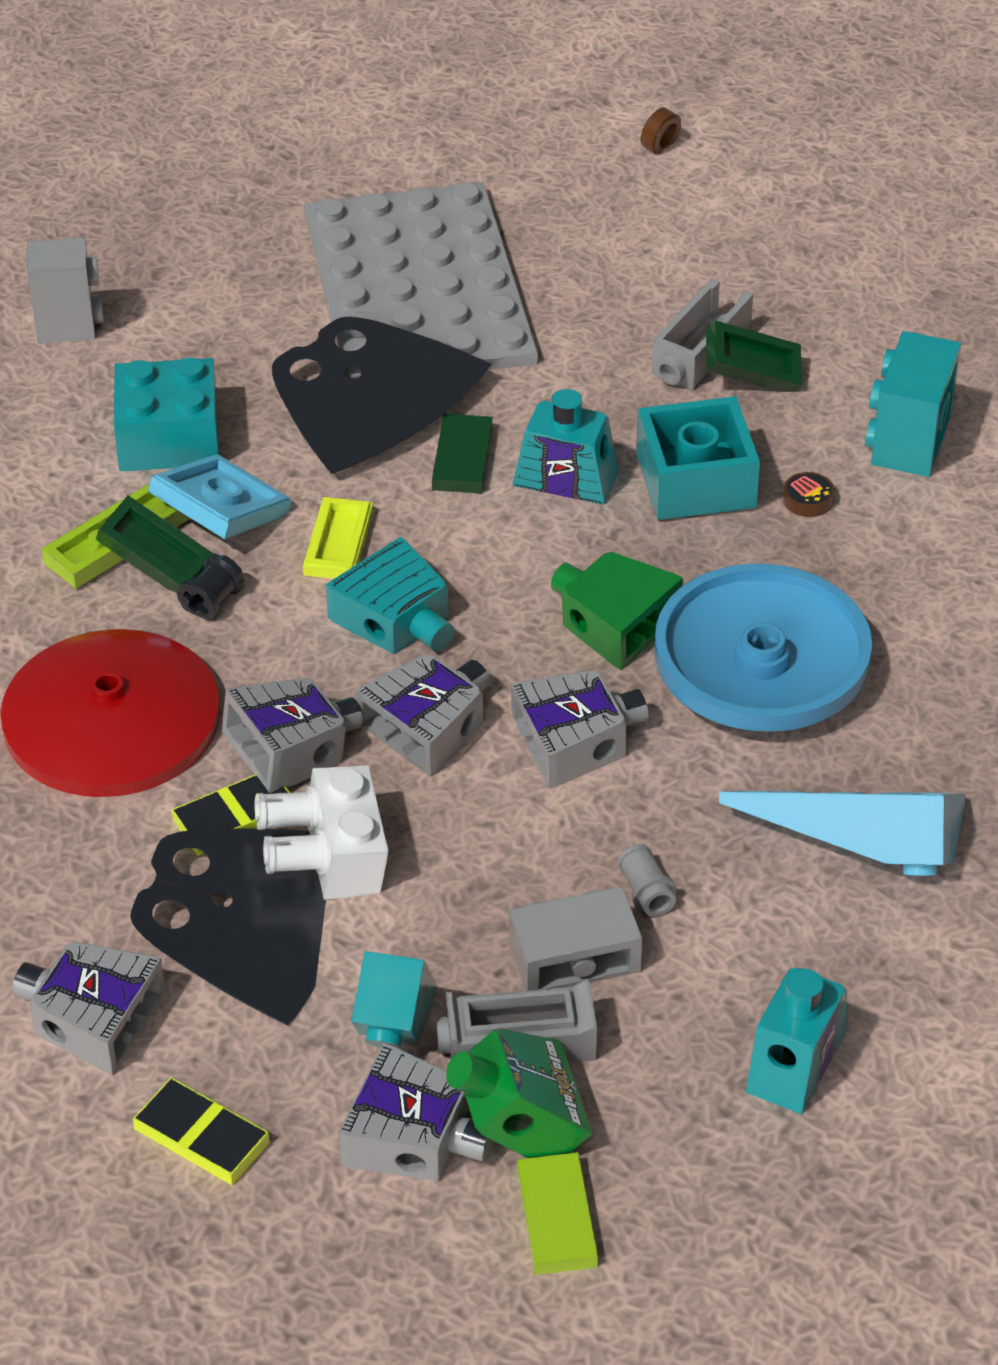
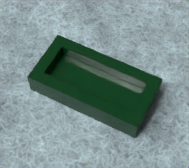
M717 320L706 329V363L708 372L780 392H796L802 386L801 344Z
M443 414L432 475L433 491L482 494L493 430V417Z
M129 495L99 528L96 540L175 593H177L178 587L184 581L195 579L203 571L204 561L213 554L210 550Z

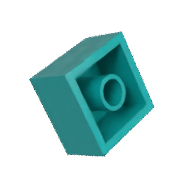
M902 331L896 349L887 348L881 370V378H884V380L875 379L869 401V409L877 410L876 418L872 417L870 419L865 439V447L873 448L871 465L930 477L952 416L961 342Z
M188 357L180 360L151 362L136 360L130 363L114 364V432L119 472L171 469L212 455H219L218 401L214 358L196 359Z
M736 396L638 408L636 455L657 520L757 508L760 460Z

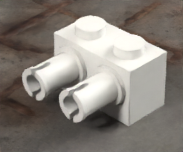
M369 766L313 768L310 786L306 787L305 792L256 794L255 819L258 830L307 826L310 835L266 836L263 844V856L267 874L283 871L316 870L319 875L324 900L342 899L381 892L388 848Z

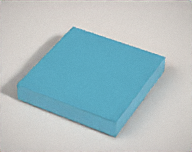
M218 454L151 476L148 488L149 493L224 539L280 519L290 511L292 500L285 494Z

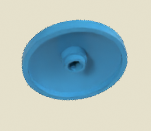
M742 564L710 571L679 588L669 598L659 614L656 624L654 649L657 669L663 682L679 701L694 712L714 722L733 728L751 731H785L803 728L828 719L852 702L863 688L868 676L872 638L868 622L857 604L840 588L829 581L809 572L787 566Z

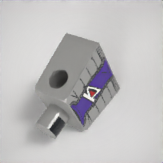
M422 655L356 690L357 702L362 712V727L432 777L483 725L482 691L490 685L489 674L483 665L476 660H469L457 670H453L433 655Z
M593 670L510 684L512 718L549 789L558 787L626 756V726L646 721L649 716L645 698L639 689L612 696L600 673Z
M297 678L226 689L222 732L253 774L258 776L269 793L284 785L286 788L310 779L313 768H329L338 765L342 761L345 732L359 729L362 726L363 719L361 708L355 698L348 697L330 702L313 680Z
M73 942L66 945L51 969L24 962L15 975L12 990L15 996L31 1001L30 1009L35 1035L101 1071L113 1075L163 997L165 984L161 958Z
M383 1043L339 1130L341 1165L349 1168L438 1182L452 1153L485 1162L489 1157L494 1141L481 1135L475 1128L473 1120L469 1119L470 1109L465 1093L449 1086L445 1070Z

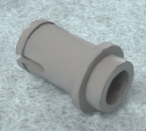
M638 844L624 850L618 858V865L633 890L632 902L637 910L645 912L650 917L662 916L669 912L676 902L677 887L671 878L662 874L650 848L646 845Z

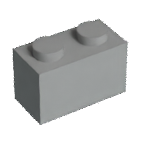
M86 237L28 241L27 272L38 343L95 339V324L104 323L102 294L93 295L92 286L99 285V269L97 256L88 257Z
M622 886L600 891L592 890L581 895L547 902H534L523 907L509 909V944L526 991L572 987L585 980H590V983L641 972L642 936Z

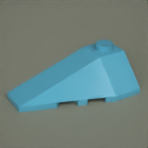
M722 791L719 792V803L886 864H903V875L931 876L938 875V865L951 864L955 861L965 808V793L891 792L865 794L863 792Z

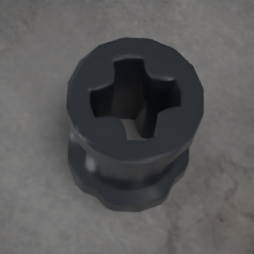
M213 553L204 561L203 571L195 579L186 580L178 587L177 597L185 611L211 621L218 615L219 605L229 594H238L244 588L246 581L241 568L234 560L226 555Z

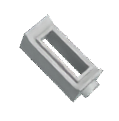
M711 278L653 339L651 374L658 376L669 385L678 384L694 391L698 383L709 373L706 363V336L693 350H690L691 346L706 332V329L715 320L750 330L753 294L745 291L738 298V302L725 315L718 312L720 281Z
M590 980L582 981L572 987L452 997V992H446V1017L435 1018L438 1054L450 1053L451 1059L459 1052L468 1053L491 1031L501 1028L560 1041L568 1063L596 1061L597 1023Z

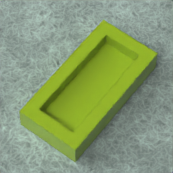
M578 1152L517 1159V1176L534 1275L598 1268V1255Z

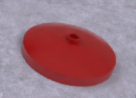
M108 629L88 632L67 638L44 649L24 664L15 674L6 689L1 705V725L5 744L10 755L20 768L32 778L48 787L69 794L90 797H114L138 793L157 787L179 776L190 768L208 749L214 739L220 719L219 694L215 678L208 666L196 653L181 643L165 636L129 629Z

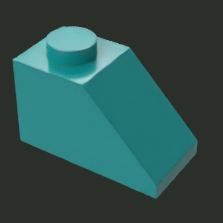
M364 951L351 1022L359 1035L366 1036L365 1043L380 1048L385 1043L398 1049L401 1048L402 1041L419 1043L437 990V985L425 960Z

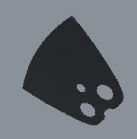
M347 316L338 318L320 329L318 338L310 345L293 347L277 357L272 364V376L277 391L302 436L328 471L334 474L383 453L431 424L457 403L479 381L492 364L437 340L389 324ZM357 330L363 333L366 342L358 350L346 351L336 345L335 338L342 331ZM309 359L321 366V373L315 379L303 381L294 378L290 373V368L296 361ZM350 367H355L361 371V375L359 378L349 379L345 377L344 371Z
M197 829L176 832L165 836L158 843L151 859L152 867L156 873L155 880L149 888L143 889L137 894L131 909L130 918L132 924L153 946L197 976L240 1002L288 1026L316 987L326 900L323 898L319 875L316 870L283 871L267 874L265 870L266 865H264L263 844L266 836L310 835V832L292 829ZM196 848L208 856L210 864L206 872L191 876L179 872L174 866L173 858L182 849ZM217 892H226L232 897V903L227 907H219L213 903L212 896ZM161 901H178L188 908L190 913L189 920L180 928H165L154 920L152 915L153 908Z

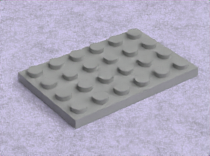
M464 182L454 186L429 189L415 188L404 192L372 193L362 197L337 200L324 199L319 202L304 203V216L331 322L348 316L389 324L437 340L489 362L492 365L488 370L538 364L536 346L484 182ZM345 330L336 336L335 342L343 350L354 351L365 345L366 338L363 333L357 330ZM350 367L344 371V375L346 378L356 379L360 377L361 371L358 368Z

